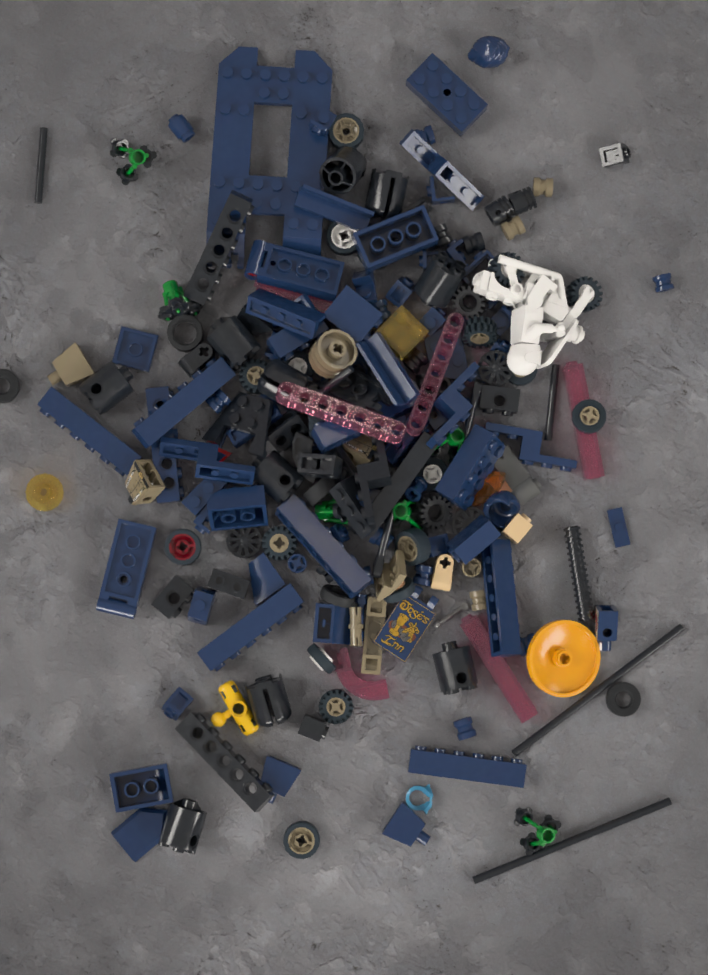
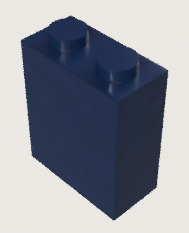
M348 285L345 286L324 313L326 314L325 318L341 331L348 333L356 343L358 341L366 342L372 336L370 332L373 328L378 329L384 321L382 319L384 315Z
M481 514L447 543V546L450 548L448 553L458 563L462 561L466 565L501 534L491 521Z

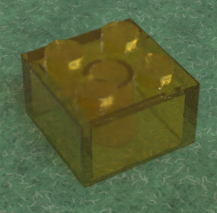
M401 305L376 332L382 334L395 356L403 361L427 337L429 330Z

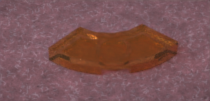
M492 471V473L488 474L482 489L477 492L474 502L470 507L484 504L490 495L499 492L504 484L506 473Z

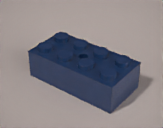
M433 53L406 80V86L460 137L487 110L488 104ZM448 92L450 95L445 96L443 93Z
M424 205L354 232L352 235V240L366 273L437 245L439 241ZM397 238L398 242H394L391 239Z
M475 424L435 490L445 497L447 501L466 511L474 502L477 492L482 489L488 474L492 473L496 461L503 455L506 446L494 433Z

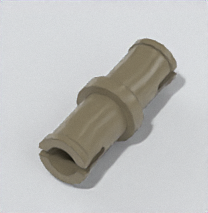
M349 607L350 625H348V629H350V646H362L363 624H361V607Z

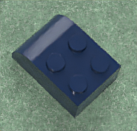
M264 485L222 489L212 494L207 502L211 531L269 525Z
M167 763L122 770L109 774L116 813L174 802Z

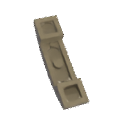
M368 597L361 674L380 675L382 648L373 643V640L385 623L387 602L383 599L381 601L376 600V597Z

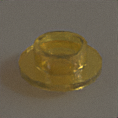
M44 473L36 475L29 481L25 493L27 501L33 508L45 512L59 506L63 500L64 490L58 478ZM42 489L47 490V494L45 496L41 495Z

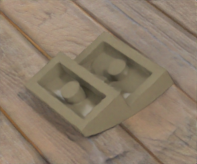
M396 550L389 564L384 562L380 578L374 577L376 600L381 601L389 596L406 578L403 551Z

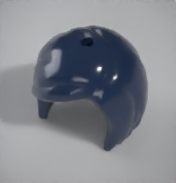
M506 490L490 495L483 507L485 517L494 526L505 528L513 519V516L520 511L518 499Z

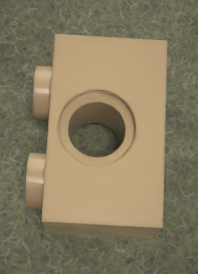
M517 513L501 533L516 545L533 526L530 524L532 520L524 513L521 515Z

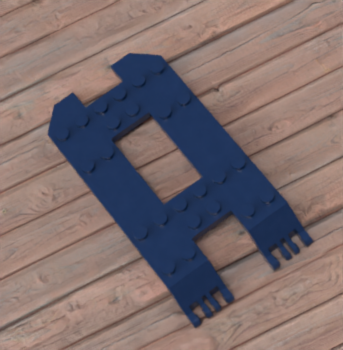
M239 46L219 63L206 245L231 191L234 190L253 199L251 205L254 206L251 214L284 216L283 247L321 256L323 217L297 208L293 204L298 190L303 184L325 192V187H323L320 181L319 171L321 165L327 160L328 133L326 136L314 134L310 130L311 128H309V122L313 119L320 106L330 111L332 69L315 51L296 50L295 68L257 66L258 48ZM254 105L292 107L287 177L250 175ZM237 210L230 212L233 218L241 217L240 212ZM246 226L242 234L238 233L235 238L238 240L234 251L230 250L227 255L230 257L227 268H232V255H239L237 268L244 269ZM226 227L223 229L225 235L233 234L230 228ZM222 245L215 246L217 252L225 251ZM208 262L207 266L213 267V262Z

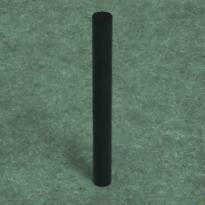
M45 127L40 128L34 202L37 204H42L48 133V128Z
M552 364L544 438L546 441H552L560 367L557 364Z
M351 365L347 366L297 406L295 412L301 414L353 373L354 368Z

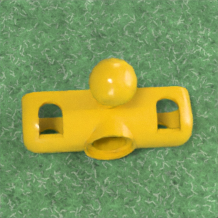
M229 680L220 685L218 691L228 710L223 713H214L211 717L212 724L215 727H222L226 719L233 716L244 735L248 736L256 732L259 725L254 726L251 722L254 715L233 680ZM232 685H235L238 691L236 693L232 689ZM240 703L244 706V710L241 713H236L233 706Z

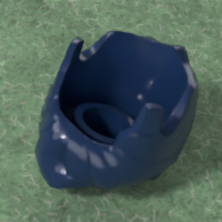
M484 36L473 44V48H471L467 56L471 62H474L479 67L495 68L506 61L510 47L502 38Z

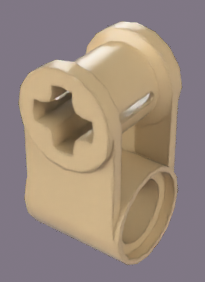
M441 554L436 558L431 589L450 592L454 560L450 555ZM444 557H447V561H449L450 564L446 565L445 568H443V565L440 564V560H444Z

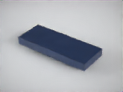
M622 507L607 510L615 548L630 545Z

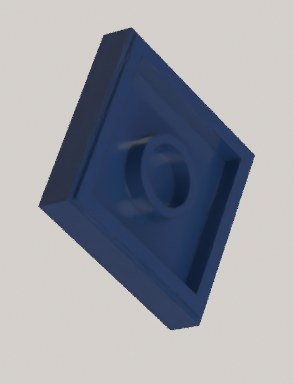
M121 326L112 359L113 363L149 373L159 336Z

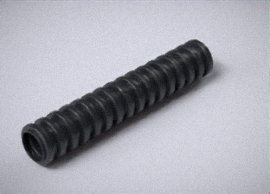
M580 526L566 527L563 531L566 532L564 537L567 538L565 543L568 544L566 549L569 550L567 555L570 556L568 561L571 562L569 567L572 569L570 573L573 575L571 579L574 581L572 585L575 587L573 591L576 593L574 597L577 599L575 603L578 605L576 606V609H578L577 615H579L578 621L581 622L593 620L595 616H593L594 610L591 608L593 604H591L592 598H590L591 592H589L590 586H588L589 580H587L588 574H586L587 568H585L586 562H584L585 556H583L584 550H582L583 544H581L583 540L580 538L582 534L579 532L581 528Z

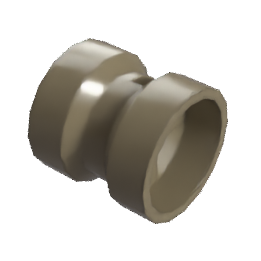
M534 177L532 189L534 196L545 195L546 197H552L553 178L541 180L540 177Z
M518 215L513 217L510 222L500 224L508 241L514 239L515 235H521L526 232Z
M473 558L466 565L462 563L461 567L463 574L467 577L477 576L482 568L481 563L476 558Z
M485 590L469 592L473 602L471 605L472 611L487 609Z

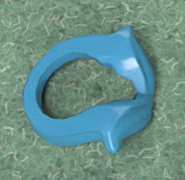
M430 784L427 786L411 787L406 794L407 805L412 810L424 811L425 814L428 813L432 807L433 799ZM419 790L430 797V800L415 806L410 802L409 796L413 791Z

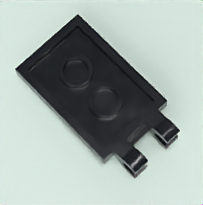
M354 368L353 373L326 393V395L362 414L369 411L376 419L383 415V412L379 411L382 408L379 404L380 400L389 407L393 404L377 379ZM324 378L318 384V390L331 379Z

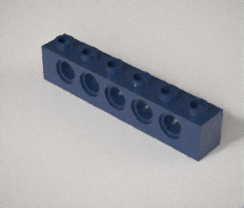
M169 386L146 388L147 410L149 411L160 402H163V399L170 393L174 395V391H170ZM172 427L162 437L179 439L178 429ZM160 437L151 445L153 464L163 483L167 478H173L174 486L172 488L165 487L157 496V503L182 502L181 497H184V487L180 486L179 478H182L181 466L178 467L177 459L181 458L159 456ZM164 460H172V467L170 469L163 468L162 463Z

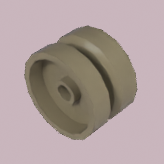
M332 329L324 332L311 346L309 351V363L312 369L324 378H334L347 366L355 362L358 354L356 343L344 331Z

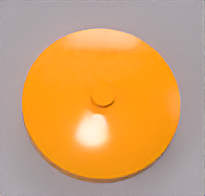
M565 619L549 622L535 633L528 646L526 663L529 675L535 685L547 694L556 697L577 695L590 686L598 673L601 660L599 644L594 634L581 623Z

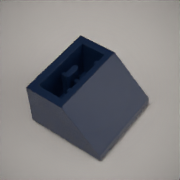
M316 603L313 642L350 645V629H348V625H350L349 608L333 604Z

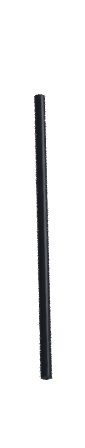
M681 624L677 625L514 748L512 753L515 757L684 631Z
M668 797L537 850L532 855H525L473 876L474 883L477 884L672 805L671 800Z

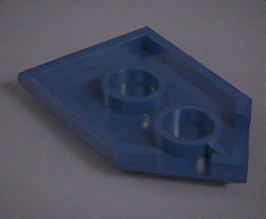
M139 808L111 832L134 862L158 844L168 810Z

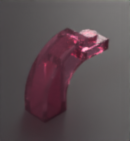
M347 647L341 648L340 653H337L339 665L343 664V668L336 669L343 686L353 695L362 699L383 700L390 698L386 679L365 681L357 677L352 670Z

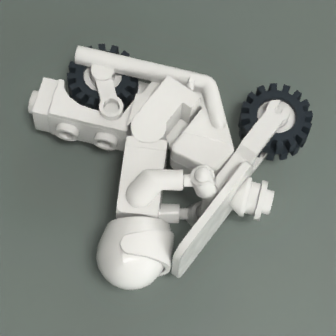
M503 252L489 261L488 270H491V272L483 270L474 276L472 281L474 286L473 292L486 296L488 300H499L505 305L513 306L510 344L512 346H510L507 355V365L514 374L526 376L535 369L550 365L566 341L578 344L584 339L585 331H583L582 326L578 325L579 320L576 318L582 312L585 313L600 305L598 302H601L603 299L600 297L603 295V292H599V289L602 287L601 285H596L598 281H593V278H588V276L572 281L567 286L569 290L565 291L563 277L560 273L520 261L521 257H515L516 253L514 252L511 254L510 252ZM545 320L550 324L542 323V321ZM539 342H549L542 353L540 345H538Z

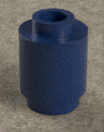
M175 114L168 120L170 122L168 127L179 141L182 140L183 143H186L195 135L194 128L183 114Z

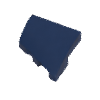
M262 553L248 564L255 605H258L286 584L265 553Z

